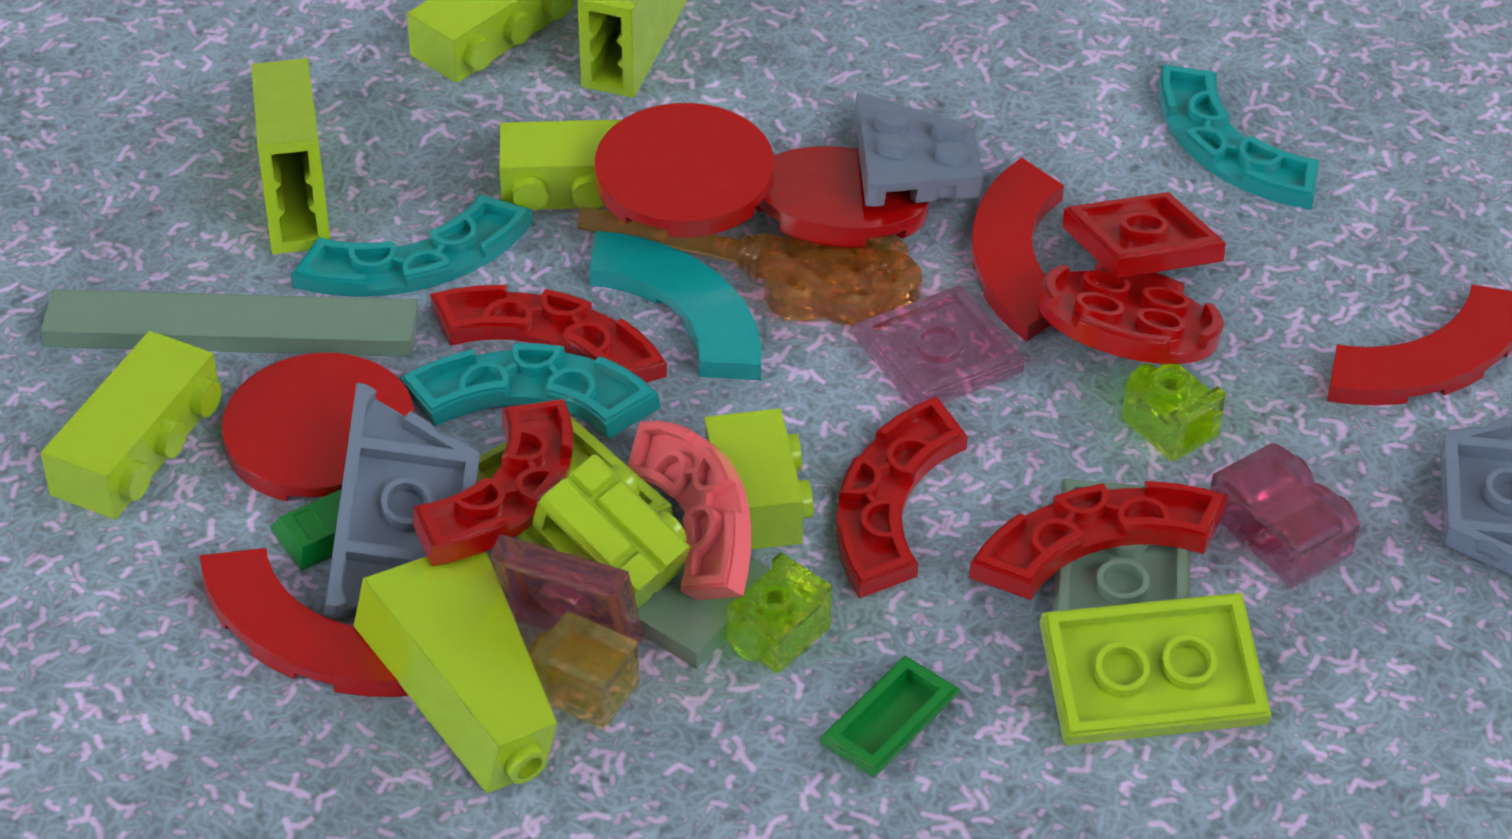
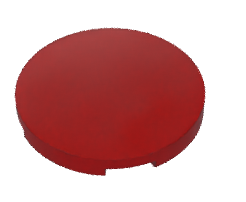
M672 103L650 107L633 113L615 124L604 135L595 154L596 189L607 209L627 224L634 220L647 226L669 230V237L689 238L707 236L740 225L754 216V208L764 199L774 183V154L764 133L741 115L706 104Z
M813 146L792 149L774 155L773 187L771 186L767 195L754 209L757 212L764 211L770 217L779 221L778 230L799 240L831 247L865 248L867 238L896 234L897 237L905 239L917 232L927 220L929 202L915 203L910 199L911 190L886 192L884 206H865L858 149L841 146Z
M1099 262L1096 263L1095 270L1070 272L1071 268L1063 264L1050 270L1043 278L1037 302L1042 316L1066 336L1093 349L1130 360L1156 364L1193 363L1210 357L1217 350L1224 327L1222 315L1213 303H1205L1203 307L1184 295V283L1156 272L1115 278Z
M311 353L278 361L248 378L235 391L225 408L222 419V434L228 462L238 477L247 485L272 498L288 502L290 496L325 497L342 489L356 384H367L377 390L375 399L405 417L409 411L414 413L410 394L405 385L391 371L362 357L342 353Z

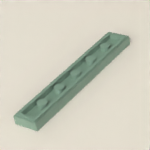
M52 290L40 333L44 347L133 349L150 330L210 352L342 353L354 356L413 357L419 320L418 299Z

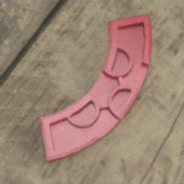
M663 421L640 422L627 466L653 489L664 491L674 498L685 513L682 523L687 536L686 543L691 548L685 561L680 591L695 600L743 597L751 555V519L745 489L737 470L716 445L686 427Z

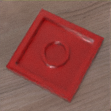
M1169 192L1064 208L1062 227L1115 278L1224 262L1226 242Z

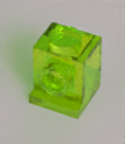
M1144 363L1137 367L1126 381L1121 419L1166 458L1174 462L1219 436L1226 392L1218 386L1211 390L1208 389L1180 364H1163L1156 368L1151 363Z
M780 552L772 559V568L744 591L743 597H737L727 606V640L730 641L734 650L744 659L751 662L758 660L777 674L780 673L831 628L832 585Z

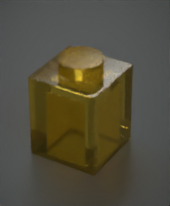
M568 610L550 632L544 631L537 637L529 653L550 706L602 730H605L640 684L638 641Z

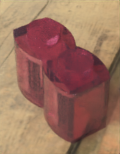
M1270 443L1213 474L1210 490L1229 495L1226 512L1220 523L1242 543L1249 545L1254 554L1288 586L1295 587L1353 554L1360 527L1354 508L1344 497L1337 495L1324 485L1316 483L1307 463L1301 457L1293 455L1281 445Z

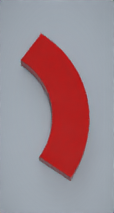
M1021 157L1007 167L984 193L973 222L971 257L973 269H976L978 278L984 288L983 295L997 316L1027 342L1051 326L1040 313L1037 304L1045 273L1036 259L1032 239L1043 217L1063 200L1064 185Z
M1471 284L1469 296L1460 312L1439 330L1414 341L1377 347L1337 344L1327 402L1371 406L1406 404L1408 397L1437 391L1447 395L1480 380L1488 368L1498 362L1503 356L1507 358L1512 352V291Z
M477 285L430 294L431 308L450 346L481 340H514L535 344L564 346L565 353L593 360L600 356L625 367L646 383L667 377V363L657 348L639 330L624 319L620 318L618 321H615L593 310L592 302L576 296L545 289L542 295L508 292L507 285Z
M937 396L914 405L878 429L875 440L860 456L853 458L844 476L839 491L836 516L837 546L848 581L859 599L918 576V562L907 544L902 524V515L906 502L918 482L932 468L952 455L967 449V434Z
M564 399L503 408L502 429L506 436L507 444L502 455V464L491 479L483 478L473 486L448 498L413 506V526L431 566L455 562L481 554L504 544V537L512 539L532 526L536 507L542 496L561 480L569 477L573 453V425Z
M1145 481L1144 488L1107 490L1105 484L1102 483L1061 493L1054 496L1053 503L1035 510L1026 516L1019 513L996 530L981 546L970 562L969 578L1032 600L1038 589L1059 569L1074 560L1100 550L1129 545H1159L1186 549L1204 555L1226 512L1229 495L1200 487L1157 481Z
M266 548L199 555L204 589L212 610L224 629H230L234 635L250 648L251 656L291 679L301 675L315 681L332 684L334 692L367 697L409 696L398 683L399 681L382 663L354 626L326 618L304 606L289 594L273 572Z

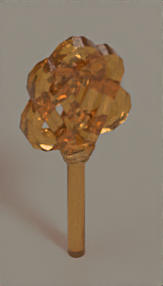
M582 206L578 216L577 226L581 230L616 232L643 237L680 251L736 262L739 269H744L745 273L750 274L754 279H765V300L771 311L788 320L808 322L825 317L833 322L846 325L871 327L885 322L889 315H895L911 309L921 299V268L908 256L909 247L899 237L894 235L867 238L865 248H842L814 244L786 234L785 238L771 236L769 233L747 235L742 239L719 234L689 238L669 237V230L647 226L634 220L627 224L610 211Z

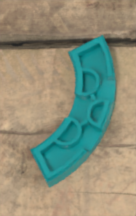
M1161 64L1158 93L1164 120L1179 144L1198 163L1219 178L1248 193L1284 205L1312 210L1320 160L1292 154L1275 148L1254 136L1245 138L1229 122L1230 114L1221 102L1217 90V72Z
M478 195L462 213L445 224L430 230V238L412 244L396 247L393 241L354 243L319 237L291 273L292 287L335 296L368 297L409 293L450 282L481 268L507 251L532 225L533 209Z
M595 232L589 268L590 286L624 291L644 298L656 305L664 303L683 320V327L695 345L699 359V377L761 381L762 348L759 331L753 315L744 300L722 276L698 259L663 243L623 233Z
M514 343L512 350L476 355L475 349L466 350L420 366L399 377L408 390L413 402L434 426L483 409L564 399L571 415L588 422L610 439L661 408L658 393L643 379L625 367L601 356L593 360L565 353L564 346Z

